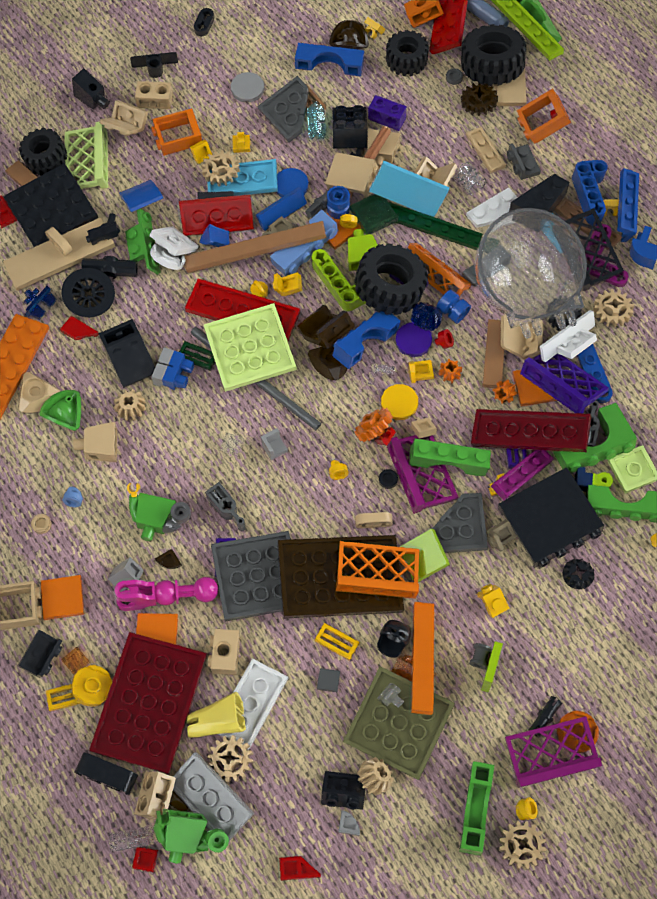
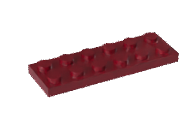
M476 409L471 445L472 447L587 453L591 414Z

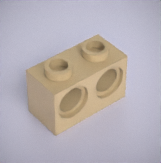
M137 81L135 100L138 108L171 109L173 96L171 83Z
M145 772L134 814L151 820L157 819V811H160L162 815L163 809H168L176 778L160 772Z

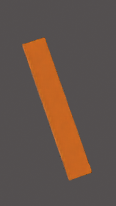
M414 602L411 713L432 715L434 704V604Z

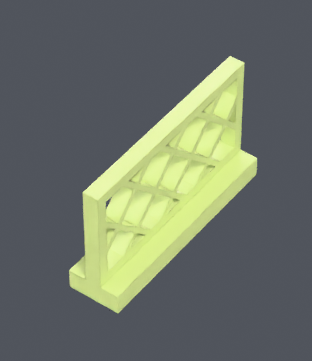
M99 121L95 122L94 127L65 132V148L67 150L65 164L68 169L74 163L79 165L74 171L70 170L73 177L79 179L77 183L80 188L84 189L95 186L108 188V131L104 128V125L100 124ZM94 133L90 140L85 138L88 134ZM71 136H78L74 143L70 142ZM82 140L87 142L82 148L78 147ZM90 146H93L94 150L90 154L85 152ZM72 150H78L79 152L74 157L69 155ZM82 154L87 156L82 163L77 161ZM92 160L94 164L89 169L85 165ZM82 169H85L87 172L82 177L77 175ZM91 174L94 175V181H86Z

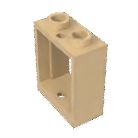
M34 581L0 585V597L31 593L32 617L0 621V630L40 625V618L43 617L42 607L39 606L38 599H41L42 595L40 587H37Z

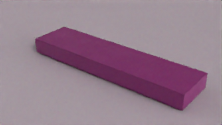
M534 450L495 481L491 487L503 500H506L548 466L554 458L546 450Z

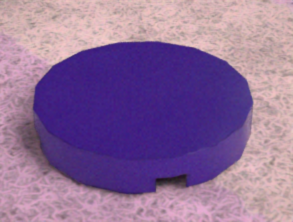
M406 323L396 333V347L402 354L409 355V357L422 356L431 347V332L421 323Z

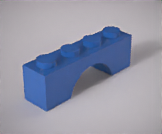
M298 43L295 55V69L312 71L320 63L333 62L343 69L345 75L361 76L364 65V50Z
M382 311L380 313L375 312L369 320H364L358 328L350 330L343 339L340 338L335 342L332 356L347 369H350L362 358L364 352L363 341L379 339L386 342L397 333L401 321L392 313L387 315Z

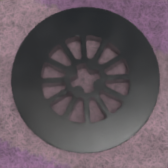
M82 268L72 272L65 279L61 295L65 306L72 313L90 318L102 315L111 307L115 298V289L111 279L102 271L93 268ZM85 291H86V292L92 291V296L88 295V296L86 297V296H85ZM91 301H92L96 306L92 307V306H91ZM86 302L89 303V307H84Z

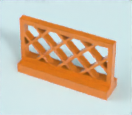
M340 541L336 591L416 599L419 593V549ZM344 548H352L356 554L348 559L343 550ZM365 550H372L376 556L368 561L362 553ZM385 552H391L396 558L388 563L382 555ZM405 554H414V561L410 565L402 559V556ZM358 556L365 563L359 570L352 563ZM378 558L385 565L379 572L371 564ZM397 560L405 567L399 574L391 566ZM347 565L355 572L351 576L342 575V569ZM367 567L375 574L371 578H365L361 573ZM389 569L395 577L391 580H385L381 573ZM408 570L413 576V582H405L401 575Z

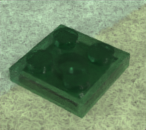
M371 195L350 205L351 212L358 218V223L366 235L398 222V216L387 199L379 195Z

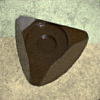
M344 20L334 28L329 44L333 47L364 49L369 46L367 32L359 21Z
M334 344L328 349L318 347L308 351L310 362L323 377L329 380H339L345 375L347 368L332 356Z

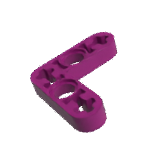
M602 224L610 239L612 233L610 226ZM594 231L591 239L600 241L598 240L600 232ZM588 242L586 250L592 252L590 246L594 243ZM600 247V250L598 252L599 255L602 254L605 247ZM584 253L582 261L586 262L589 260L591 264L594 256ZM596 257L593 266L596 263V267L601 268L606 261ZM607 263L606 268L608 271L618 270L617 266ZM591 269L589 274L599 278L600 273ZM624 270L623 273L609 278L605 282L617 287H623L627 284L629 276ZM622 275L623 280L617 281V277Z

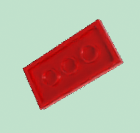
M250 194L179 201L182 230L185 236L203 234L209 224L229 232L254 230Z

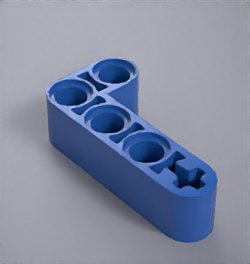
M603 160L580 161L576 164L572 175V182L583 213L594 208L602 222L606 207L597 184L603 181L608 165ZM593 215L585 217L587 223L593 226L595 221Z

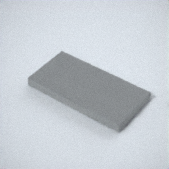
M197 752L193 753L173 776L176 778L173 791L193 813L204 815L207 820L206 827L209 830L222 829L227 834L229 841L255 814Z

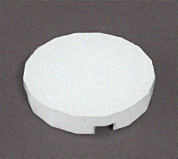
M157 243L151 248L150 255L157 263L173 270L182 269L185 263L183 255L173 256L165 247L157 245Z

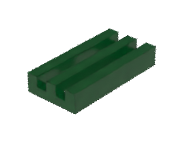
M184 341L179 352L186 354L185 358L193 361L194 365L211 371L212 366L215 364L212 351ZM186 347H187V348H189V349L195 350V351L200 352V353H202V354L208 355V356H210V357H212V358L209 359V358H206V357L201 356L200 354L193 353V352H190V351L185 350V349H186Z

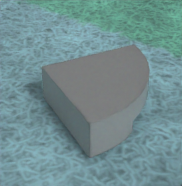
M342 810L338 833L360 836V828L356 819L350 813Z

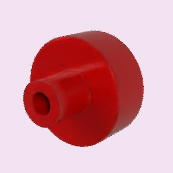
M448 329L440 331L438 338L435 339V344L437 346L441 345L444 349L453 347L454 338L452 333Z

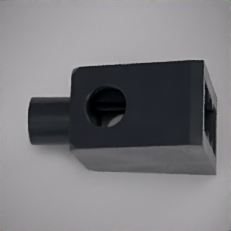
M83 68L72 78L74 97L93 110L98 105L103 109L109 106L110 101L105 98L103 85L87 70Z

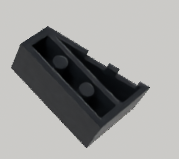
M556 174L551 175L511 201L508 214L539 231L567 194L570 182Z

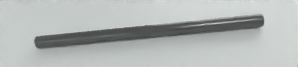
M194 327L191 330V334L211 349L207 335L198 327ZM266 380L255 382L257 386L315 431L321 426L317 419Z

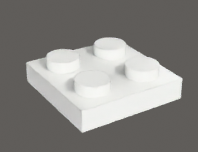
M174 226L154 229L150 233V237L158 245L165 247L173 256L196 252L199 245Z

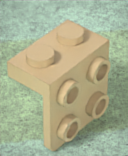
M116 100L112 117L100 119V124H103L104 128L109 130H119V133L125 136L137 134L145 128L148 111Z
M424 157L414 173L448 187V182L454 176L457 164L452 163L438 168L428 157Z
M506 314L502 315L501 347L524 360L528 357L533 358L540 355V346L543 344V321L536 318L523 324Z

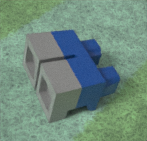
M164 347L151 377L153 385L159 387L161 385L166 386L172 390H175L176 387L186 388L188 377L181 374L182 371L192 373L194 362L186 359L185 354Z

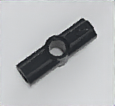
M105 256L103 259L83 258L81 263L82 268L100 270L108 277H113V279L117 276L136 277L138 271L136 260H118L114 256Z

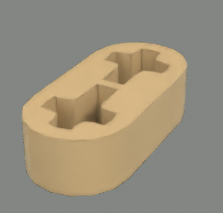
M54 227L45 232L48 239L64 256L73 251L67 240Z
M388 512L362 513L355 516V526L357 528L390 527L393 524L392 514Z

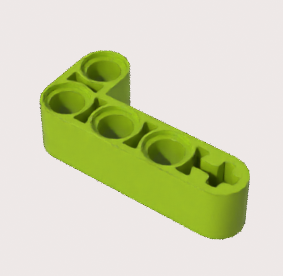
M318 249L312 253L313 269L343 310L353 311L366 303L361 300L360 294L356 292V285L351 286L325 250Z

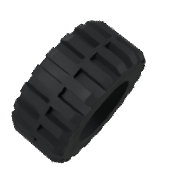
M490 24L489 26H481L479 29L475 28L462 41L461 68L468 78L470 77L472 81H478L482 85L488 84V86H493V84H497L498 86L503 83H510L512 79H517L524 71L527 48L525 39L517 30L514 31L511 27H504V25L494 26V24Z
M389 243L386 246L381 244L377 245L376 248H370L368 252L364 253L356 272L354 284L356 285V292L360 294L359 297L362 301L366 302L368 307L375 308V311L379 313L382 311L387 315H391V313L399 315L402 312H409L420 302L428 282V272L423 261H420V257L416 253L413 254L412 250L404 249L398 244L397 246ZM378 274L394 275L404 285L387 283Z

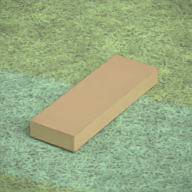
M482 126L466 132L468 140L490 174L506 168L505 162Z

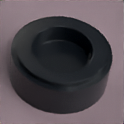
M386 469L379 474V484L383 488L391 489L397 485L398 475L395 471Z

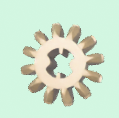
M125 389L124 394L118 393V398L114 399V410L118 417H124L126 421L132 417V420L135 421V416L142 417V411L146 410V401L140 392L136 393L134 389L128 392Z
M374 757L366 760L357 772L360 776L358 781L362 782V788H366L368 794L373 793L376 796L383 792L385 793L394 781L391 776L393 772L388 769L389 765L384 764L383 759L378 760V758Z

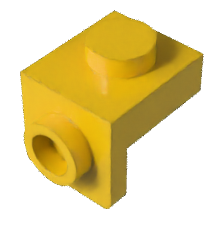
M298 272L281 277L278 273L273 275V288L281 296H288L302 291L301 275Z
M485 585L477 593L478 598L482 599L488 614L492 618L510 609L500 587L496 585Z

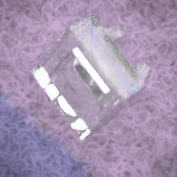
M390 683L377 698L386 706L392 703L398 708L404 702L397 696L401 689L393 683Z

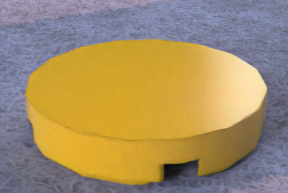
M395 384L383 392L381 408H387L393 416L392 419L405 420L416 413L418 396L411 387L404 384Z
M89 665L79 669L74 675L71 684L72 694L78 702L85 706H99L106 701L112 680L108 671L102 667Z

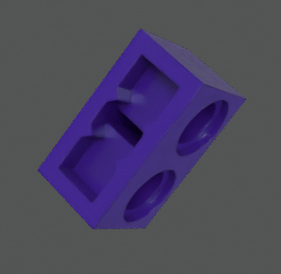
M375 95L368 107V120L400 131L406 120L407 106Z

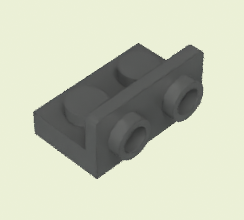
M513 143L509 144L507 158L513 163L515 175H519L520 180L540 175L541 170L529 145L526 144L515 148Z

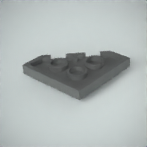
M298 76L257 106L259 111L288 143L303 131L309 92L308 86Z
M482 493L462 494L456 503L439 519L437 524L431 528L435 530L445 553L488 550Z

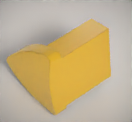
M431 360L408 362L411 383L434 379Z

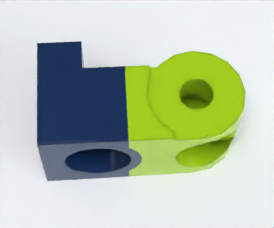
M579 467L577 472H575V481L584 492H586L588 485L606 486L610 489L613 483L612 476L606 472L599 474L587 473L586 467Z

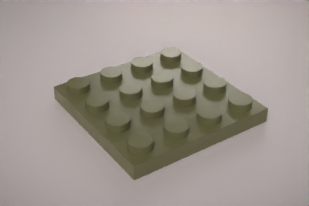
M380 666L343 742L373 758L383 759L385 764L419 780L455 703L434 693L432 715L411 713L412 682Z

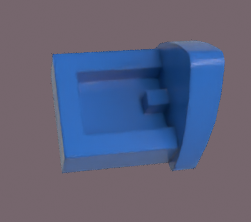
M209 224L201 236L200 243L216 247L229 245V231Z

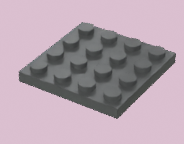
M289 531L211 544L225 622L283 611L277 542L278 540L290 539Z

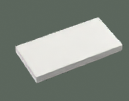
M252 658L234 690L243 701L244 714L242 716L245 719L246 730L244 732L218 735L226 736L229 740L234 735L236 741L241 737L244 739L243 744L248 743L251 747L286 684L288 676Z

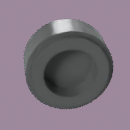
M453 68L447 71L446 81L449 84L457 85L462 82L463 73L459 69Z

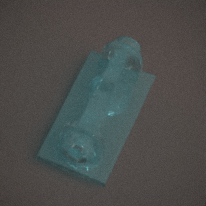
M317 101L307 110L310 140L314 137L324 139V136H326L325 124L320 123L325 121V110L322 105L317 104Z

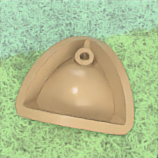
M26 372L23 374L18 410L25 413L39 412L46 400L60 392V390L42 378Z

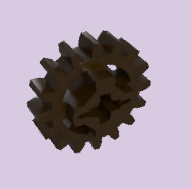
M473 83L472 87L467 86L466 91L463 90L461 95L462 108H465L466 112L471 111V115L477 113L478 116L481 113L487 115V111L493 112V108H496L498 103L497 90L493 91V86L488 87V84L484 86L478 84L476 86Z

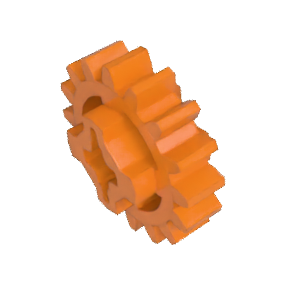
M382 408L380 411L377 409L363 417L362 422L355 428L356 431L354 433L360 442H365L367 439L370 441L385 432L384 430L389 427L388 424L392 422L393 416L387 408Z

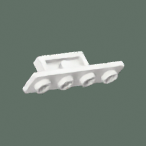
M589 310L540 346L542 361H548L557 353L572 359L597 341L596 334L589 332L595 326L594 312Z

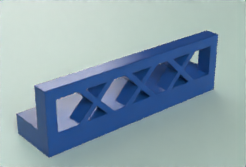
M626 168L620 171L617 231L621 232V242H627L637 233L639 173Z

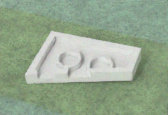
M507 188L468 211L466 216L476 228L495 224L506 219H514L515 217L508 213L511 201L518 197L510 188Z

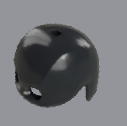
M397 620L387 621L380 631L377 643L378 650L385 656L391 658L398 657L409 643L411 637L410 628Z

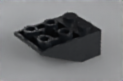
M361 105L332 107L333 149L368 148L366 107Z
M133 319L98 333L123 388L152 376L155 366Z

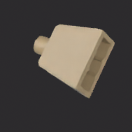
M368 129V149L380 130ZM391 132L374 159L379 168L383 161L393 163L400 145V133Z
M115 422L86 427L84 429V438L73 439L74 450H84L85 457L88 460L117 462V427Z

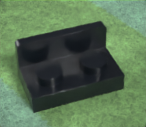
M325 771L321 804L329 807L336 806L352 810H363L366 788H362V782L358 781L360 776Z

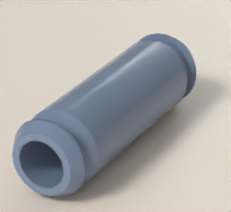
M468 0L467 10L488 25L508 26L509 19L484 0Z

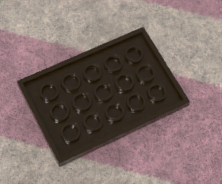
M396 535L278 540L283 619L403 613V597L336 591L340 541L397 547ZM344 548L343 550L348 559L356 554L352 548ZM365 550L362 553L368 561L376 556L372 550ZM385 552L382 555L388 563L396 558L391 552ZM359 556L352 561L358 570L365 565ZM379 558L371 563L378 572L385 567ZM397 560L391 566L399 574L400 567L399 560ZM349 565L342 569V575L351 576L355 573ZM369 567L361 572L365 578H371L375 575ZM389 569L381 573L385 580H391L395 577Z

